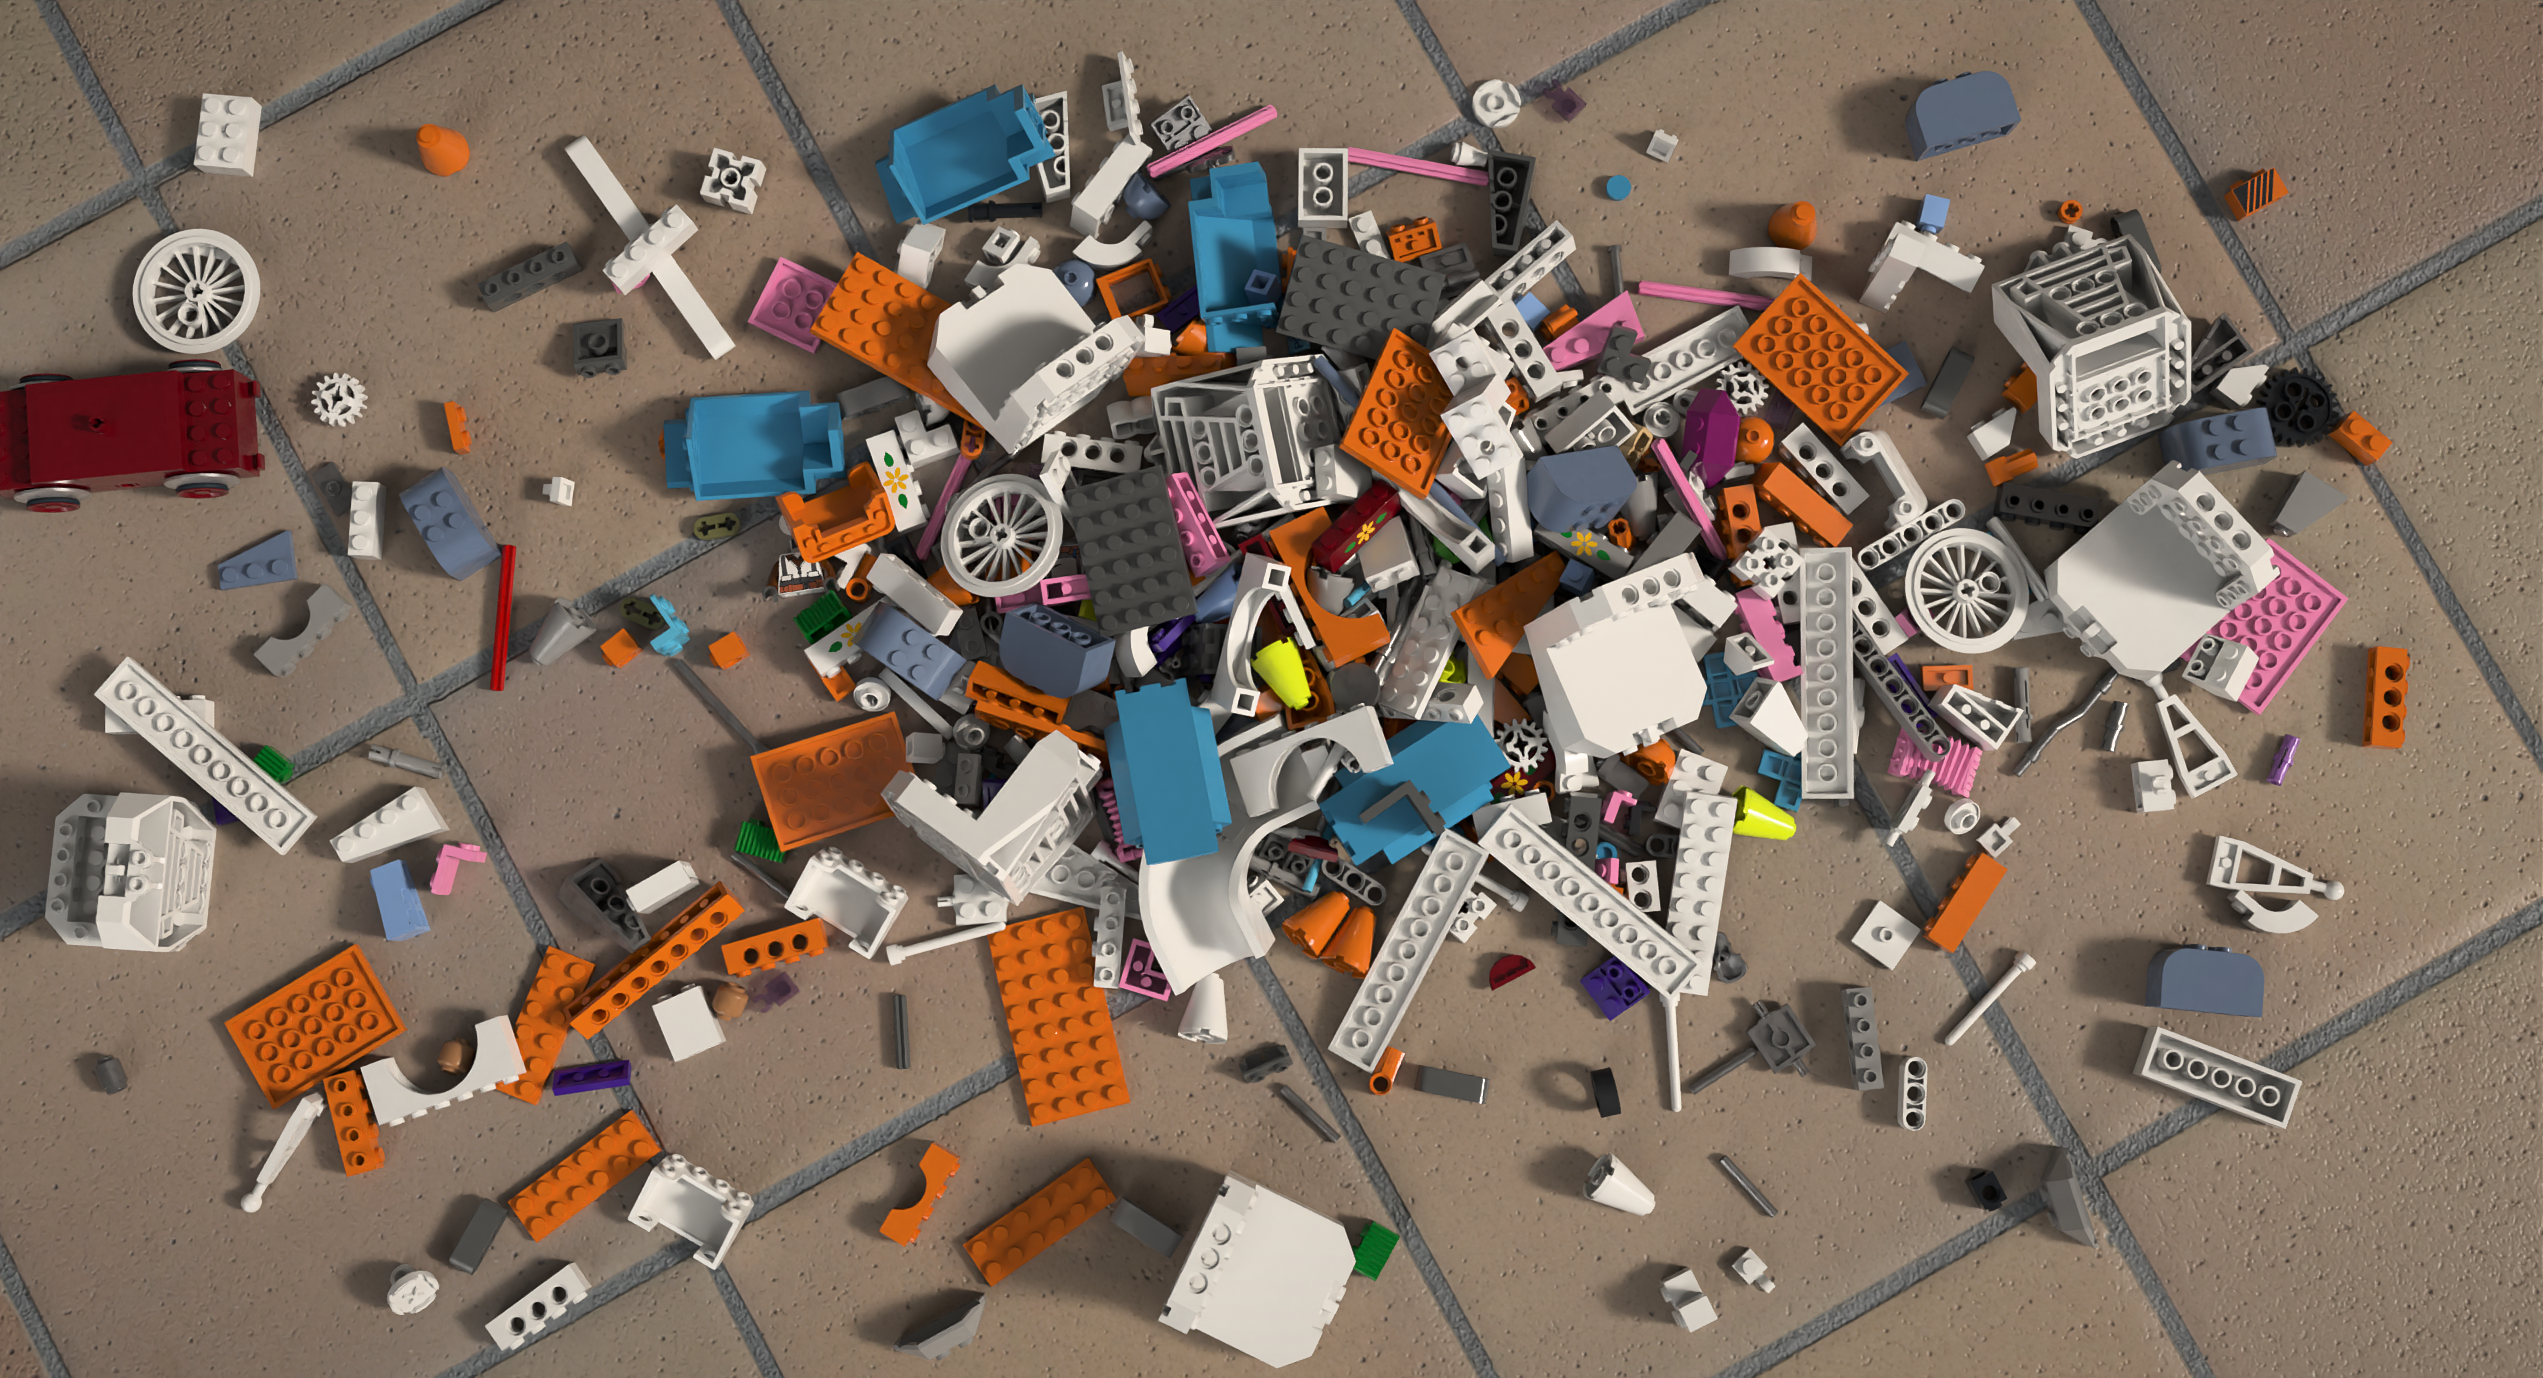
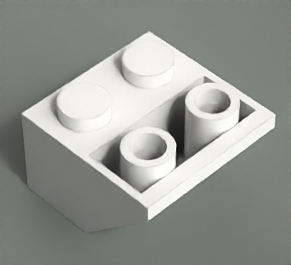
M2205 633L2182 677L2216 696L2237 702L2259 657L2247 645Z

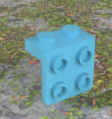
M653 593L649 597L670 626V629L650 643L657 652L664 656H674L682 651L684 644L691 640L687 635L690 630L682 619L679 620L677 616L673 615L676 610L670 601L666 600L663 596L658 597Z

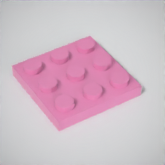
M780 257L748 323L815 355L822 339L809 332L838 283Z

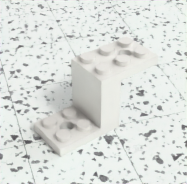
M1472 328L1431 350L1429 355L1454 395L1440 416L1478 480L1521 459L1523 453L1498 412L1511 394V391L1475 330ZM1458 357H1466L1470 362V366L1468 368L1459 366L1457 362ZM1486 440L1491 441L1494 444L1495 450L1491 452L1486 451L1482 447V442Z

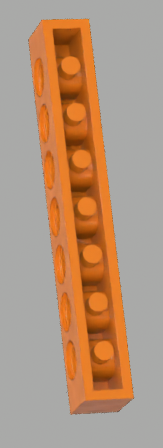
M721 881L717 882L651 937L650 942L627 956L566 1006L563 1012L569 1024L587 1040L600 1032L605 1025L615 1017H618L634 1001L640 999L651 987L658 984L662 978L673 969L679 967L684 960L697 952L701 946L716 936L724 927L736 920L745 911L738 898Z

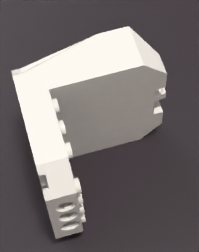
M2131 234L2078 253L2068 243L2059 242L2054 245L2052 255H2048L2045 251L2037 250L2030 255L2029 262L2023 273L1992 284L1994 323L2037 376L2039 432L2052 449L2059 452L2061 450L2065 451L2069 456L2076 459L2169 425L2175 418L2172 413L2179 404L2185 406L2191 399V321L2184 314L2146 251Z
M1016 263L999 274L991 287L985 290L978 285L971 290L969 294L970 301L967 303L965 300L959 301L939 315L934 327L927 366L944 385L945 389L1010 454L1016 450L1015 447L1018 450L1025 448L1098 397L1104 391L1103 388L1110 379L1112 382H1115L1124 373V370L1137 354L1146 338L1128 315L1115 318L1108 324L1103 321L1098 326H1095L1052 270Z
M1317 354L1261 360L1151 388L1152 415L1156 436L1144 450L1145 459L1148 462L1155 463V466L1162 465L1165 478L1171 474L1188 472L1216 530L1286 513L1340 504L1319 499L1316 492L1314 449L1331 444L1339 445L1346 431L1332 384L1313 365V362L1322 355L1324 358L1325 356Z
M2175 460L2170 461L2043 571L2050 600L2063 613L2064 633L2072 639L2079 637L2082 640L2080 649L2087 657L2096 656L2105 659L2119 674L2145 682L2164 671L2226 614L2258 594L2280 574L2278 566L2271 565L2270 559L2274 556L2270 545L2200 471L2191 468L2186 472L2180 469L2182 467L2181 463Z
M1693 552L1681 554L1595 588L1592 592L1580 598L1578 596L1523 626L1548 716L1562 749L1604 759L1619 752H1623L1624 756L1638 750L1636 745L1643 743L1644 747L1658 742L1660 735L1698 719L1707 686L1671 606L1673 601L1698 590L1697 584L1705 581Z
M1055 730L1036 743L979 818L967 808L962 811L955 806L957 801L946 793L941 796L935 791L937 787L927 779L921 781L910 771L906 773L899 770L882 791L881 795L898 820L907 828L912 825L917 832V837L995 894L1005 900L1008 899L1012 904L1018 906L1030 890L1076 841L1096 815L1097 811L1092 788L1103 776L1102 772L1104 769L1100 766L1101 762L1090 753L1085 755L1079 750L1075 742L1058 730Z
M120 792L118 796L82 794L56 816L45 918L66 944L99 946L108 949L173 952L180 951L187 945L186 943L206 929L217 828L211 821L205 818L195 802H191L183 797L124 792Z
M1229 1169L1172 1286L1158 1321L1185 1334L1188 1333L1189 1329L1195 1330L1196 1328L1275 1368H1280L1312 1356L1323 1333L1324 1325H1330L1334 1314H1336L1339 1308V1303L1335 1301L1341 1302L1346 1291L1343 1285L1346 1284L1356 1263L1343 1223Z

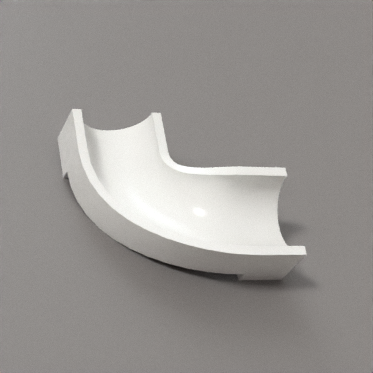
M1285 709L1261 722L1254 721L1217 743L1227 799L1247 815L1248 812L1230 759L1237 757L1236 753L1241 750L1250 748L1253 751L1258 749V744L1270 739H1273V742L1281 740V735L1289 732ZM1303 744L1289 754L1280 769L1277 780V799L1280 808L1258 817H1251L1233 842L1228 839L1222 842L1217 838L1218 852L1157 865H1147L1143 849L1138 889L1141 918L1151 948L1175 996L1185 992L1200 979L1226 965L1247 957L1255 956L1258 959L1266 955L1276 940L1254 895L1249 896L1247 872L1252 855L1264 836L1283 825L1320 809L1318 804L1328 798L1325 787L1317 801L1306 796L1313 781L1301 754L1304 748Z

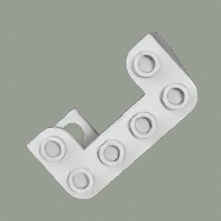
M830 846L829 848L821 849L810 858L784 908L804 920L808 919L812 914L819 916L852 936L854 939L848 947L870 959L874 956L908 900V896L904 888L890 884L881 874L867 870L861 862L849 859L843 855L841 850Z
M673 1154L666 1156L651 1171L628 1220L648 1232L658 1222L701 1246L693 1258L715 1270L721 1264L751 1212L754 1203L751 1200V1196L747 1193L734 1189L728 1182L715 1178L704 1168L696 1167L686 1161L683 1156ZM639 1216H643L649 1221H644ZM704 1254L714 1257V1260L707 1258Z

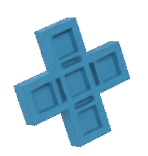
M1725 652L1704 655L1702 658L1706 680L1704 681L1707 686L1702 706H1712L1716 729L1738 726L1729 716L1738 705L1737 700L1742 699L1752 682L1758 677L1757 671L1737 676L1732 675V670L1723 662Z
M1764 749L1756 773L1780 781L1773 800L1774 805L1795 813L1798 812L1802 800L1801 751L1793 757Z

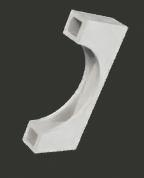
M1247 552L1210 700L1229 712L1254 717L1260 691L1257 690L1253 683L1250 668L1253 634L1260 613L1267 601L1278 592H1286L1291 567L1270 557Z
M1364 703L1351 707V712L1342 715L1341 712L1332 714L1327 717L1328 721L1324 723L1312 722L1305 725V730L1301 732L1289 731L1281 735V740L1273 742V739L1259 743V748L1253 751L1247 748L1237 752V757L1230 759V763L1249 817H1258L1280 808L1277 799V780L1280 769L1289 754L1307 741L1326 738L1343 745L1355 756L1364 773H1372L1393 765L1394 763L1374 707L1365 706Z
M508 1015L498 1016L475 1025L478 1047L474 1064L461 1083L444 1093L426 1091L412 1084L399 1070L394 1057L382 1059L361 1067L378 1124L389 1123V1126L393 1127L404 1123V1118L412 1115V1118L415 1119L428 1114L426 1109L435 1107V1110L448 1107L450 1106L449 1101L457 1098L458 1102L473 1097L472 1092L481 1090V1093L494 1090L496 1089L495 1084L503 1081L504 1085L518 1081V1075L526 1073V1069Z

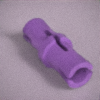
M2285 734L2278 754H2274V763L2266 781L2282 786L2288 768L2292 767L2294 763L2292 758L2300 743L2299 738Z

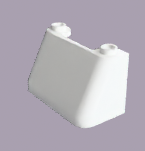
M1875 429L1860 433L1838 450L1844 461L1855 459L1859 461L1860 465H1863L1872 460L1895 497L1896 501L1887 507L1889 517L1883 523L1888 534L1922 516L1927 511L1928 501L1885 431Z

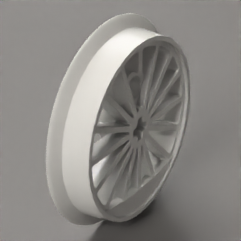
M208 229L184 230L161 240L146 254L140 263L133 284L135 312L145 331L164 347L187 354L212 352L225 347L237 339L252 322L260 299L259 274L249 253L233 238ZM182 254L194 255L196 279ZM201 256L208 257L204 274L202 273ZM174 258H178L190 282H187L167 267ZM215 260L223 261L212 274ZM230 264L240 267L236 271L218 280ZM166 270L184 283L186 287L183 288L158 282L162 271ZM243 275L245 285L221 288ZM159 286L185 294L155 298V289ZM245 291L243 302L216 296ZM214 300L241 306V309L235 317L214 302ZM182 301L158 315L156 310L157 304ZM211 304L233 320L225 329ZM207 310L220 331L210 336ZM193 311H197L196 319L189 322L188 317ZM178 313V319L168 330L162 322ZM183 324L188 326L185 338L175 335ZM202 327L203 338L193 339L195 329Z
M1001 474L976 483L954 503L943 526L941 552L947 571L961 587L980 596L1002 597L1030 589L1049 573L1058 558L1063 534V520L1060 507L1051 498L1043 484L1024 475ZM1021 495L1011 518V496ZM1004 496V524L994 503V499ZM1028 498L1035 499L1036 502L1020 519ZM987 503H989L997 522L996 526L979 512ZM1043 507L1046 515L1027 524ZM974 515H977L978 518H975V519L970 523V525H968L969 522H970V520L972 519V517H973ZM1048 523L1047 532L1027 534ZM983 527H987L986 532L979 536V531ZM965 531H969L975 540L963 541ZM1046 539L1043 548L1023 542ZM986 546L963 558V548ZM1018 546L1039 552L1038 559L1035 562L1032 561ZM1014 550L1032 565L1025 572L1022 571ZM986 556L971 573L968 571V564ZM1010 556L1018 573V576L1010 579ZM1003 561L1002 581L994 582ZM993 562L986 581L977 579Z
M1956 528L1939 532L1919 546L1907 568L1905 594L1910 614L1916 625L1927 637L1945 648L1968 654L1992 651L2013 638L2025 620L2029 604V589L2024 570L2011 550L2001 541L1987 533L1967 528ZM1947 548H1957L1958 574ZM1964 548L1975 552L1966 577ZM1939 551L1949 574L1932 558L1935 552ZM1980 555L1990 561V565L1972 581L1971 578ZM1926 562L1944 581L1923 572ZM1995 566L2002 578H1999L1997 574L1989 570ZM1923 579L1944 590L1920 588V581ZM1982 579L1989 582L1990 590L1983 587ZM2001 582H2004L2007 594L1995 593L1999 590ZM1922 595L1949 597L1925 604ZM1979 598L2006 600L2007 609L2004 611ZM1951 601L1932 619L1928 608ZM1954 605L1944 630L1936 622ZM1980 607L2002 617L2003 620L1998 627ZM1959 611V636L1951 634L1950 631ZM1975 614L1992 631L1991 635L1984 637ZM1966 615L1976 636L1974 639L1967 638Z

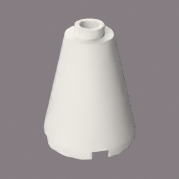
M1211 973L1196 982L1178 1028L1179 1037L1194 1042L1197 1039L1205 1040L1204 1043L1207 1044L1226 1043L1228 1030L1224 983L1218 974Z
M1608 1152L1609 1156L1603 1154L1588 1173L1591 1179L1589 1184L1584 1182L1583 1195L1590 1200L1639 1216L1651 1213L1655 1207L1654 1194L1614 1154Z

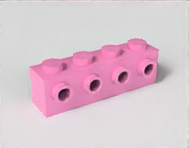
M1188 472L1171 474L1166 478L1184 555L1195 577L1211 575L1230 562L1231 558Z

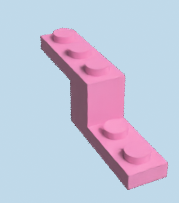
M1086 574L1044 579L1021 593L995 597L997 613L999 615L1034 602L1047 607L1072 604L1073 601L1091 599Z

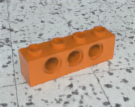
M1753 484L1723 488L1719 491L1720 495L1717 496L1718 508L1723 511L1724 520H1721L1722 532L1727 534L1728 544L1725 546L1728 559H1731L1732 563L1740 553L1747 550L1751 551L1747 544L1761 530ZM1734 506H1739L1743 510L1742 518H1736L1733 515L1732 509ZM1738 530L1746 532L1748 536L1746 543H1742L1737 539ZM1763 560L1765 562L1764 568L1767 569V560ZM1730 571L1731 581L1736 583V588L1748 587L1754 584L1750 579L1741 581Z
M2382 646L2368 649L2362 747L2387 750L2402 748V744L2405 741L2403 720L2407 714V707L2404 705L2405 695L2408 691L2406 671L2410 665L2407 649ZM2386 668L2392 672L2391 680L2385 675ZM2385 692L2391 697L2390 704L2384 701ZM2383 717L2389 721L2388 729L2382 724Z
M815 918L721 946L728 974H736L737 978L752 975L751 970L759 967L761 971L776 968L775 963L785 960V964L800 961L799 956L809 953L810 957L824 954L825 948L830 947L822 918ZM799 935H803L806 938V945L802 949H798L795 946V939ZM774 942H779L782 946V952L778 956H774L771 953V945ZM750 949H755L758 953V958L754 963H750L746 957Z

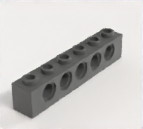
M1570 791L1569 798L1564 799L1563 813H1567V822L1562 823L1561 838H1565L1564 848L1594 871L1602 798L1600 794ZM1579 814L1587 816V821L1582 825L1574 823V818ZM1576 839H1582L1585 841V844L1581 849H1574L1571 847L1572 842ZM1554 906V912H1557V921H1552L1551 936H1555L1556 944L1587 947L1588 933L1576 923L1566 922L1564 920L1565 914Z

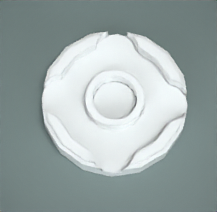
M1493 79L1484 82L1477 88L1473 96L1472 109L1474 116L1481 124L1488 128L1500 129L1507 127L1515 121L1520 111L1521 99L1518 91L1512 84Z

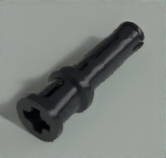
M989 200L988 203H974L968 206L969 223H973L974 220L994 222L997 218H1042V202L995 204V201Z

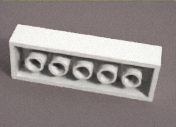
M2156 1026L2148 1027L2132 1073L2272 1127L2282 1129L2287 1127L2302 1083L2301 1080Z

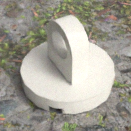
M408 1264L400 1265L393 1270L390 1276L392 1287L387 1294V1302L392 1311L398 1315H404L403 1312L417 1313L426 1308L435 1299V1292L437 1289L439 1290V1284L434 1275L428 1271H415Z

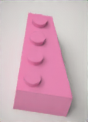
M1626 290L1543 348L1544 353L1556 372H1563L1599 358L1613 323L1635 329L1638 335L1634 344L1644 341L1645 335L1628 291Z
M1751 588L1735 593L1733 595L1736 599L1734 602L1738 606L1733 612L1735 615L1738 614L1741 620V624H1739L1741 634L1749 632L1774 659V664L1757 670L1758 677L1784 683L1803 674L1801 666L1795 667L1793 663L1795 653L1792 646H1789L1787 643L1785 644L1783 641L1785 639V631L1779 620L1775 621L1773 618L1776 615V611L1771 599L1765 601Z

